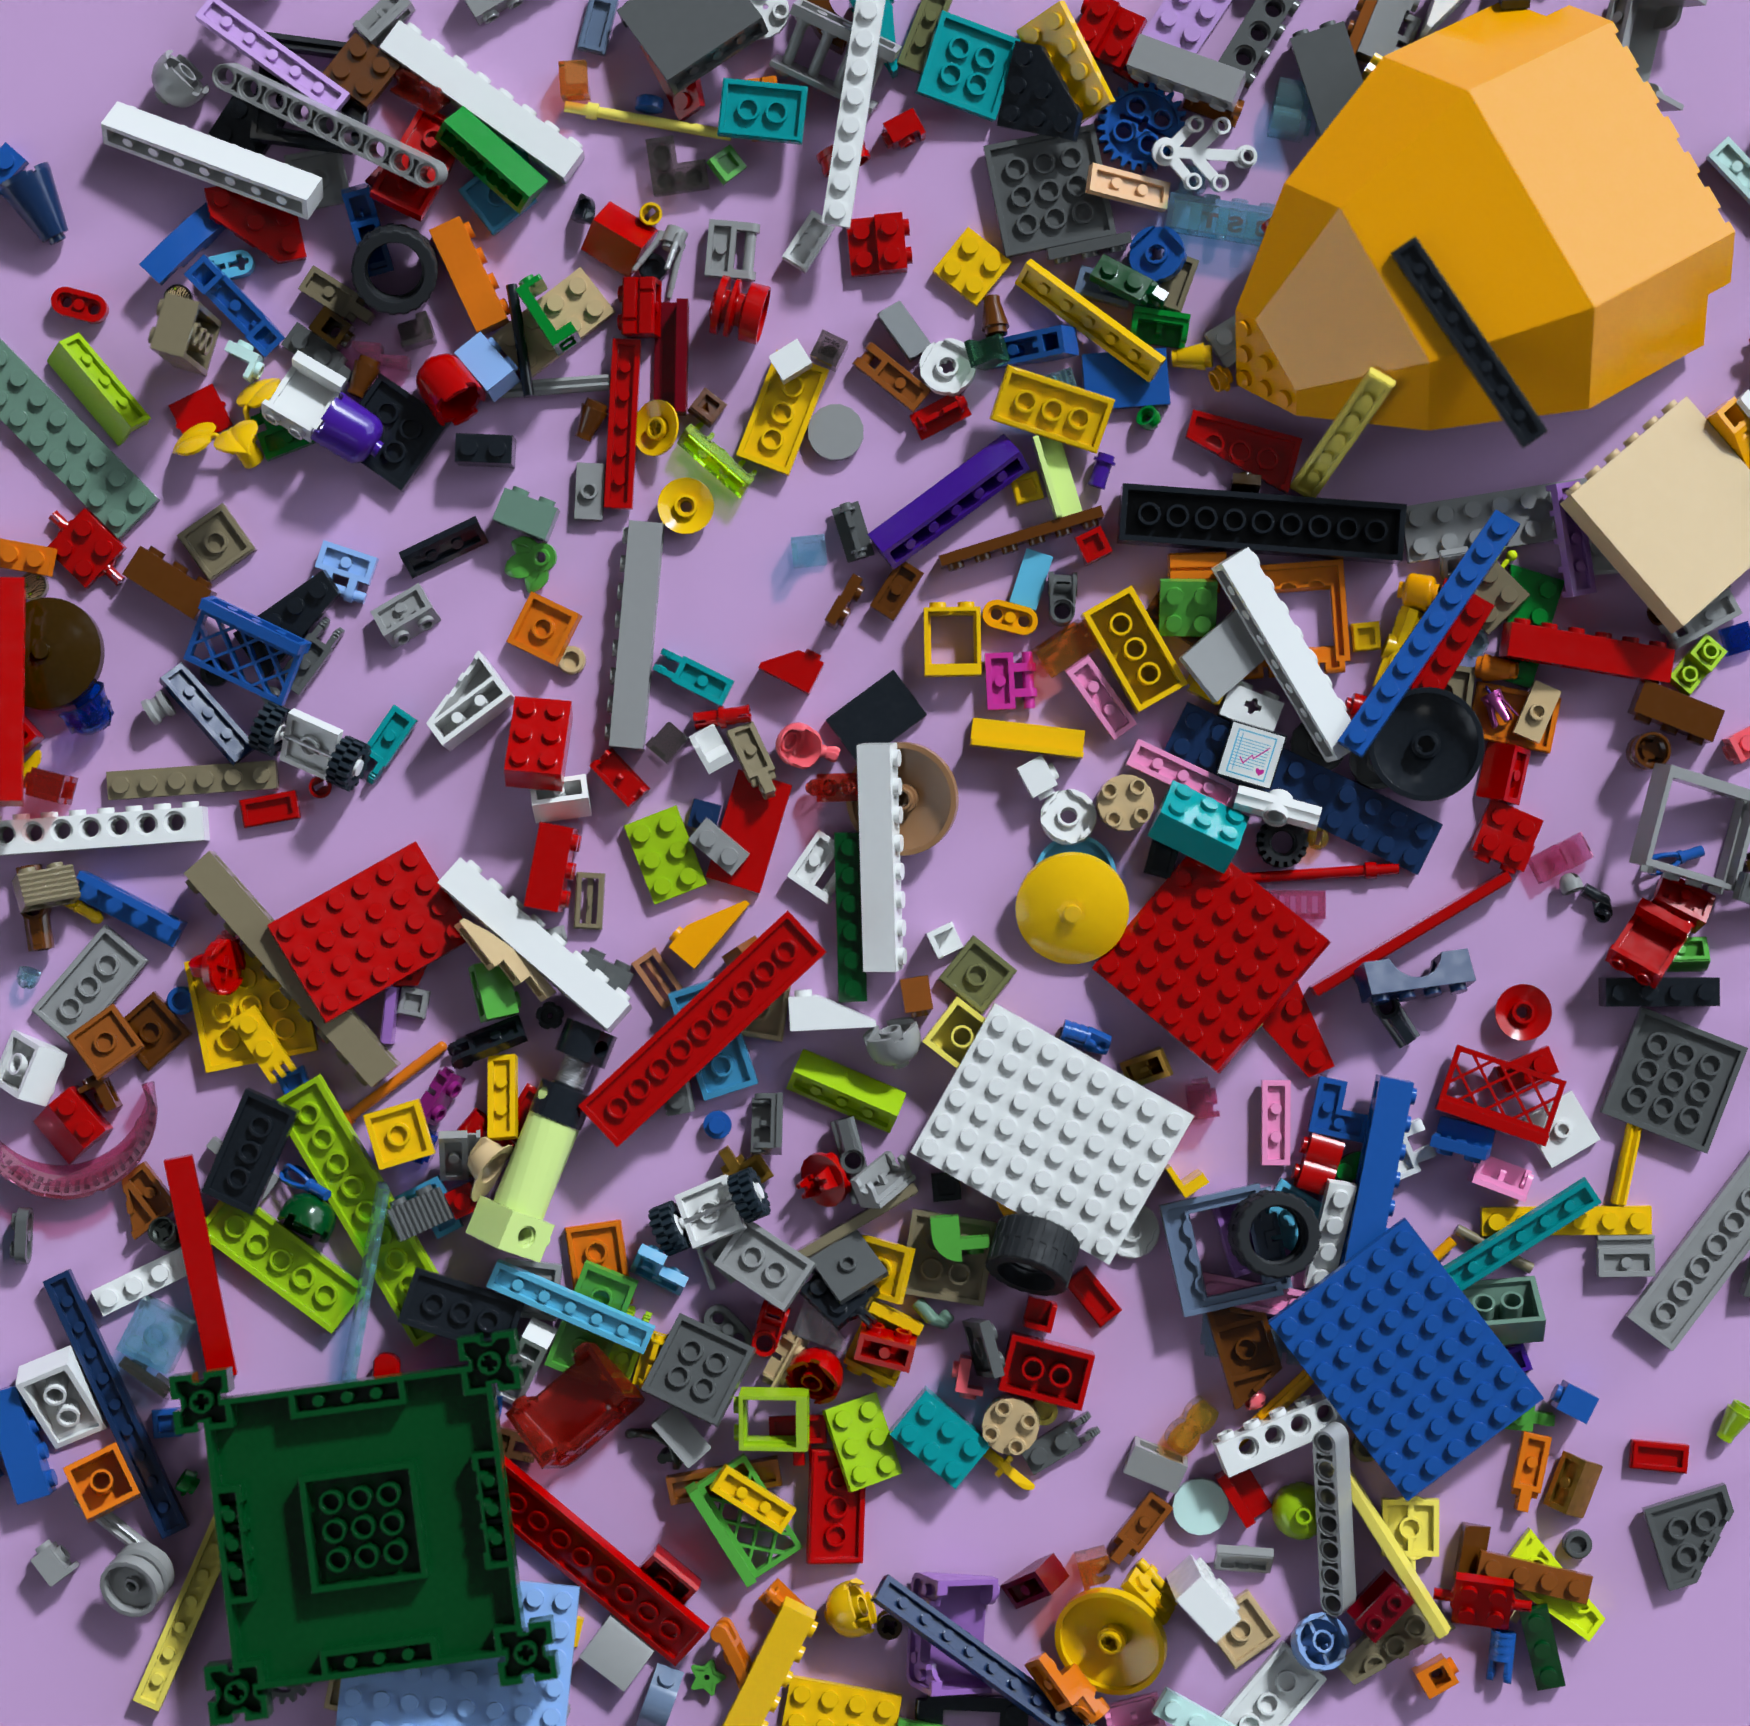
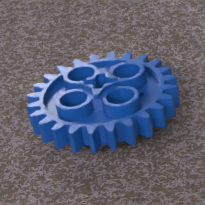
M1128 82L1126 92L1119 86L1117 88L1118 97L1113 95L1116 102L1103 109L1106 114H1098L1097 118L1098 121L1104 123L1096 128V132L1104 133V135L1099 137L1098 143H1107L1103 153L1106 154L1112 151L1113 155L1110 162L1112 163L1120 159V169L1129 164L1131 173L1135 171L1136 166H1140L1142 174H1145L1147 166H1150L1154 172H1157L1158 164L1154 161L1152 152L1143 150L1141 143L1146 140L1155 143L1159 139L1156 134L1172 138L1185 125V121H1181V119L1186 116L1187 112L1177 110L1181 106L1182 101L1173 103L1174 92L1165 95L1163 90H1155V85L1152 82L1148 88H1144V83L1140 82L1138 88H1134L1133 84ZM1135 102L1140 103L1144 111L1140 114H1135L1131 112L1129 105ZM1120 115H1125L1129 120L1121 119ZM1164 116L1169 124L1165 127H1160L1155 124L1154 118ZM1142 122L1146 123V129L1143 132L1138 131V126ZM1120 127L1127 128L1131 136L1127 139H1122L1117 136L1116 130ZM1165 146L1163 154L1169 157L1170 149Z

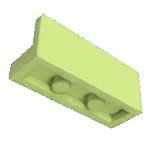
M1033 436L1031 442L1054 519L1081 512L1082 507L1063 444L1043 436Z

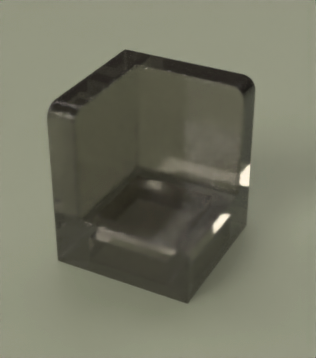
M427 311L416 313V319L397 325L402 341L400 343L405 352L438 342Z
M667 722L655 737L652 736L645 745L666 764H669L690 739L671 722Z

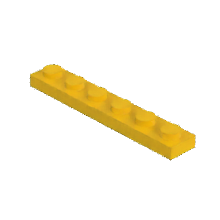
M1030 259L1025 263L1014 284L1075 327L1150 383L1155 378L1166 357L1034 260Z
M1599 1205L1551 1235L1652 1234V1206ZM1537 1206L1480 1207V1235L1492 1236Z

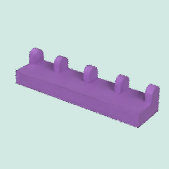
M1580 480L1546 486V491L1551 492L1553 510L1549 512L1550 517H1555L1558 536L1557 539H1554V545L1559 544L1562 566L1558 567L1559 573L1563 572L1566 591L1562 592V598L1597 592L1589 537L1560 505L1568 497L1565 491L1577 481L1580 483Z

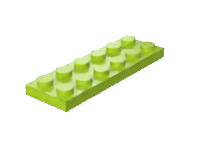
M219 1200L206 1218L213 1246L331 1334L334 1333L367 1289L364 1284L261 1207H258L256 1214L250 1215Z

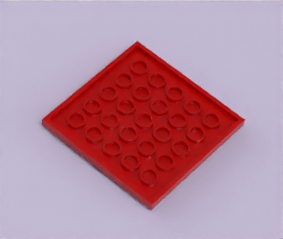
M1186 856L1173 871L1171 877L1167 878L1128 924L1117 944L1101 956L1092 969L1220 1074L1331 942L1234 864L1230 863L1225 873H1222Z

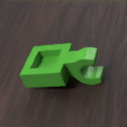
M1534 1406L1504 1429L1533 1432V1423L1554 1426L1555 1415L1553 1412L1535 1411Z

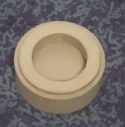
M568 646L558 666L567 674H578L585 668L586 656L580 648Z

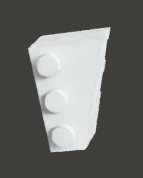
M479 650L474 655V660L464 673L462 672L458 678L459 681L449 695L445 696L426 723L441 745L449 751H452L514 704L515 696Z

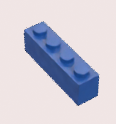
M12 1385L0 1389V1451L17 1505L52 1494L57 1490L58 1479L54 1469H50L47 1460L49 1458L48 1446L45 1442L41 1441L39 1434L41 1425L17 1387Z

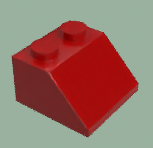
M78 1085L67 1088L49 1103L33 1121L69 1165L113 1129L112 1125L85 1093H78L77 1089L80 1088Z

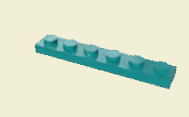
M1583 1177L1443 1267L1461 1291H1463L1602 1202L1587 1179Z

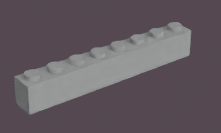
M629 520V527L623 528L622 544H627L626 555H621L620 572H624V582L618 584L617 600H622L621 612L616 611L615 628H619L618 640H613L612 656L617 657L616 668L611 667L610 684L614 685L613 696H608L607 712L612 713L611 724H606L605 741H609V746L612 748L645 750L665 530L663 523Z

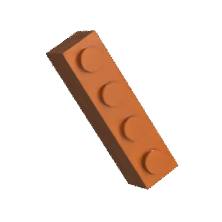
M458 216L430 229L429 232L476 332L479 333L481 331L483 335H486L509 323L507 315L510 314V308L506 299H499L495 291L500 287L493 272L487 274L483 264L488 261L482 248H475L471 240L476 235L469 221L463 223L461 217Z

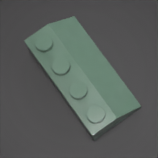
M1535 1276L1479 1280L1462 1291L1503 1345L1544 1341L1546 1318Z

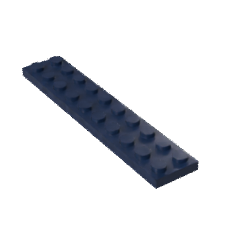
M1187 701L1164 751L1217 775L1216 769L1231 722ZM1283 748L1271 790L1217 775L1238 786L1242 785L1268 793L1273 789H1283L1289 792L1294 800L1322 807L1317 825L1318 828L1393 864H1399L1400 867L1416 875L1419 874L1443 826L1442 823Z

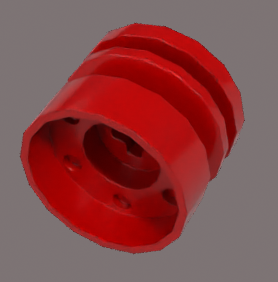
M723 275L711 302L709 332L717 335L723 323V336L728 338L735 326L738 327L739 341L757 345L768 311L771 287L752 282L747 294L742 293L743 285L741 279H737L733 290H730L731 277Z

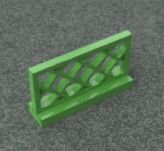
M745 1453L727 1463L733 1469L744 1463L748 1469L747 1477L751 1479L752 1476L757 1484L766 1489ZM721 1467L697 1483L695 1481L692 1482L685 1489L748 1588L757 1582V1577L802 1549L803 1546L789 1524H787L781 1535L790 1536L794 1544L785 1550L775 1549L777 1536L780 1533L770 1527L761 1526V1521L757 1519L755 1524L741 1522L742 1509L739 1508L736 1520L725 1519L722 1515L724 1504L732 1503L722 1497L709 1495L705 1488L714 1481L722 1469ZM714 1501L720 1502L719 1509L717 1508ZM728 1524L735 1525L733 1531ZM739 1526L754 1529L751 1543L738 1541ZM759 1530L773 1533L770 1547L755 1545ZM743 1548H749L748 1555ZM753 1551L768 1552L767 1561L758 1568H755L751 1561Z

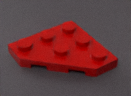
M218 186L204 188L211 220L219 225H223L235 233V236L268 255V258L277 264L306 260L307 256L298 216Z

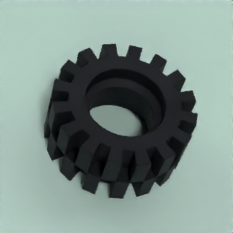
M1265 823L1260 827V831L1256 835L1257 853L1263 858L1265 863L1273 867L1285 868L1299 863L1307 853L1306 849L1309 847V842H1307L1308 834L1305 833L1304 828L1286 823L1282 827H1273ZM1279 831L1287 832L1292 837L1293 845L1287 853H1278L1271 845L1273 835Z

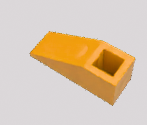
M1734 396L1715 408L1705 418L1750 469V418L1737 404V399Z

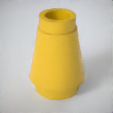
M1203 342L1172 350V366L1206 371V368L1213 367L1212 345H1205Z

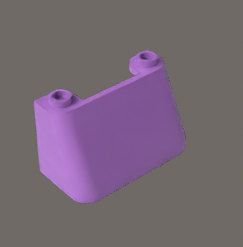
M917 1572L913 1575L911 1581V1591L984 1643L986 1605L994 1604L1000 1595L998 1578L985 1575ZM908 1628L906 1676L912 1687L929 1696L992 1693L990 1686Z

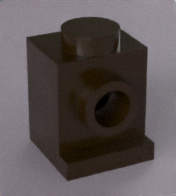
M325 305L308 327L311 332L338 351L342 347L345 349L349 348L356 337L353 334L355 331L353 325ZM334 328H340L341 330L337 337L331 335Z

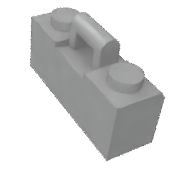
M1377 0L1356 51V59L1369 64L1375 53L1383 57L1400 49L1396 47L1397 43L1403 46L1413 43L1422 20L1409 13L1410 11L1416 12L1420 0ZM1402 21L1408 23L1404 36L1398 34Z

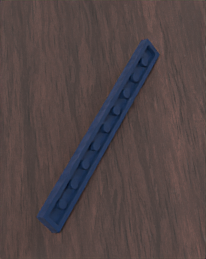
M66 1270L43 1281L44 1287L161 1538L164 1539L189 1527L190 1524L72 1270Z
M889 1574L883 1576L871 1598V1601L1042 1725L1086 1726L1072 1711V1707L1057 1712L1035 1680ZM1090 1723L1088 1726H1097V1725H1095L1094 1723H1093V1724Z

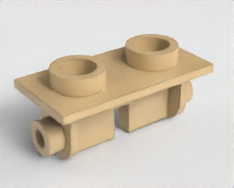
M788 1330L787 1334L783 1333L775 1350L782 1358L778 1360L771 1356L762 1372V1375H764L762 1381L771 1385V1387H787V1368L794 1356L807 1348L810 1340L799 1338L798 1334L791 1330Z

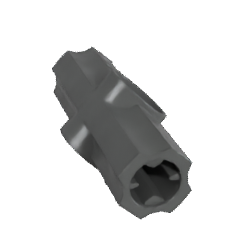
M854 1116L830 1122L840 1164L845 1170L849 1181L867 1167L866 1157ZM849 1153H857L861 1157V1163L859 1166L851 1168L846 1165L845 1157ZM852 1187L849 1193L852 1205L859 1204Z

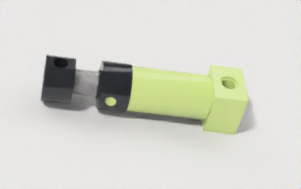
M567 1017L555 1046V1050L565 1053L557 1076L552 1081L544 1078L540 1079L528 1109L529 1113L493 1199L480 1195L465 1233L497 1249L540 1263L546 1247L550 1244V1237L555 1225L543 1219L579 1130L582 1129L587 1117L578 1107L588 1097L584 1095L583 1087L586 1085V1080H588L587 1078L590 1075L589 1073H591L593 1065L605 1069L617 1037Z

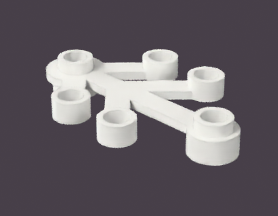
M1198 115L1187 118L1185 125L1172 138L1163 137L1153 144L1152 157L1154 161L1160 166H1170L1183 181L1185 189L1189 191L1199 189L1202 185V178L1197 173H1190L1180 159H1190L1209 181L1210 188L1214 192L1225 191L1229 186V180L1225 175L1218 174L1207 160L1234 162L1235 166L1240 169L1252 167L1257 161V152L1250 145H1243L1235 150L1207 148L1219 135L1230 131L1231 122L1226 117L1215 119L1212 127L1191 147L1180 146L1191 134L1200 132L1204 128V120ZM1192 119L1198 122L1197 129L1192 128ZM1219 121L1225 124L1224 131L1219 130ZM1165 146L1170 149L1169 157L1163 154ZM1245 151L1250 153L1251 158L1249 161H1246L1243 157ZM1190 177L1195 178V187H1192L1189 184ZM1217 178L1223 182L1221 189L1216 186Z

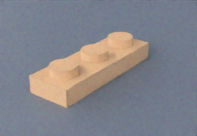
M1092 163L1088 168L1085 193L1164 212L1167 210L1170 182Z

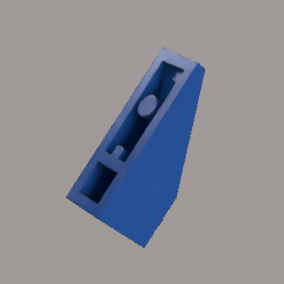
M1057 325L986 341L989 369L1006 368L1007 364L1021 366L1079 356L1076 328L1066 325Z

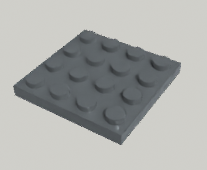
M1094 124L1080 126L1077 142L1035 135L983 146L1004 254L1007 258L1117 234L1110 199L1085 193L1089 165L1092 163L1102 165Z
M1639 1007L1599 1112L1708 1154L1748 1048L1647 1008Z

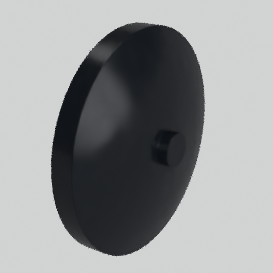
M1420 687L1407 691L1369 747V754L1377 775L1392 791L1416 801H1436L1459 792L1475 776L1483 758L1484 735L1477 715L1463 699L1440 688Z

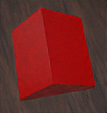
M609 201L592 220L581 250L625 277H631L633 274L632 267L650 246L658 233V229L643 224L639 218Z
M659 1543L639 1566L641 1570L682 1604L687 1602L700 1588L702 1579Z

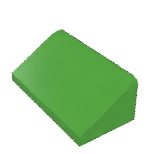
M1688 937L1667 972L1706 971L1711 962L1707 937Z

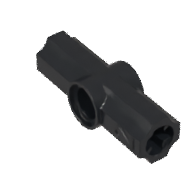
M1391 999L1393 1008L1388 1014H1383L1379 1009V1005L1374 1006L1372 1002H1369L1373 1013L1380 1019L1399 1049L1420 1036L1401 1007L1399 999Z

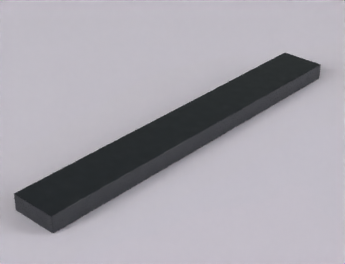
M1413 237L1390 254L1522 449L1547 433V428L1417 237Z

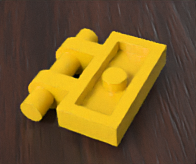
M1142 1557L1135 1563L1136 1567L1127 1574L1120 1587L1145 1602L1155 1612L1162 1625H1165L1178 1602L1172 1593L1169 1583H1166L1158 1575V1569L1153 1564L1149 1565Z

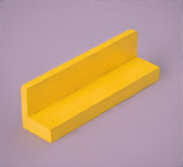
M973 718L970 746L1082 759L1084 756L1085 730Z

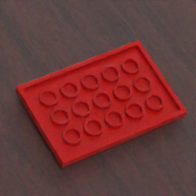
M416 841L267 925L269 932L325 1024L467 943L454 927L463 918L449 895L440 888L437 883L439 878Z

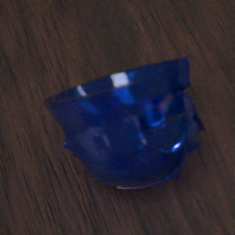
M97 681L85 697L73 704L77 709L61 712L58 715L64 720L71 734L93 735L111 726L110 722L114 711L112 710L111 701L106 695L104 683Z

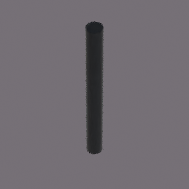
M508 284L506 289L523 397L528 398L535 396L520 299L515 290L518 286L517 284Z

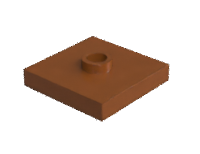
M114 1003L66 1037L99 1082H102L147 1049Z

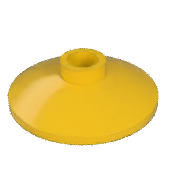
M651 400L639 410L636 445L642 453L649 456H660L673 446L678 435L679 420L675 409L670 403L663 400Z
M685 477L675 479L663 488L658 498L657 507L659 516L666 527L679 534H692L700 531L709 523L714 512V501L711 492L702 482ZM689 502L692 505L689 512L681 510L683 503Z

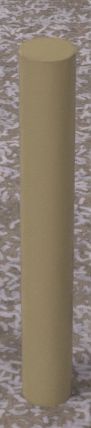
M1460 1224L1454 1230L1455 1235L1474 1245L1487 1239ZM1519 1255L1508 1262L1528 1274L1531 1273L1534 1267V1263Z

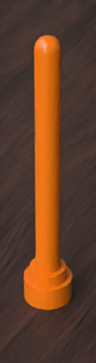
M443 1041L438 1042L350 1110L345 1109L343 1112L351 1126L356 1123L355 1119L447 1050V1044Z

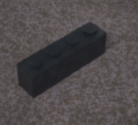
M1635 977L1598 978L1599 1006H1720L1719 977H1663L1656 989L1650 985L1639 983Z

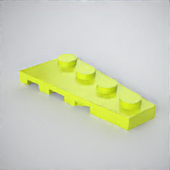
M1529 1527L1508 1554L1509 1556L1563 1568ZM1517 1589L1536 1604L1547 1603L1551 1615L1588 1642H1590L1605 1621V1617L1589 1598L1586 1605Z

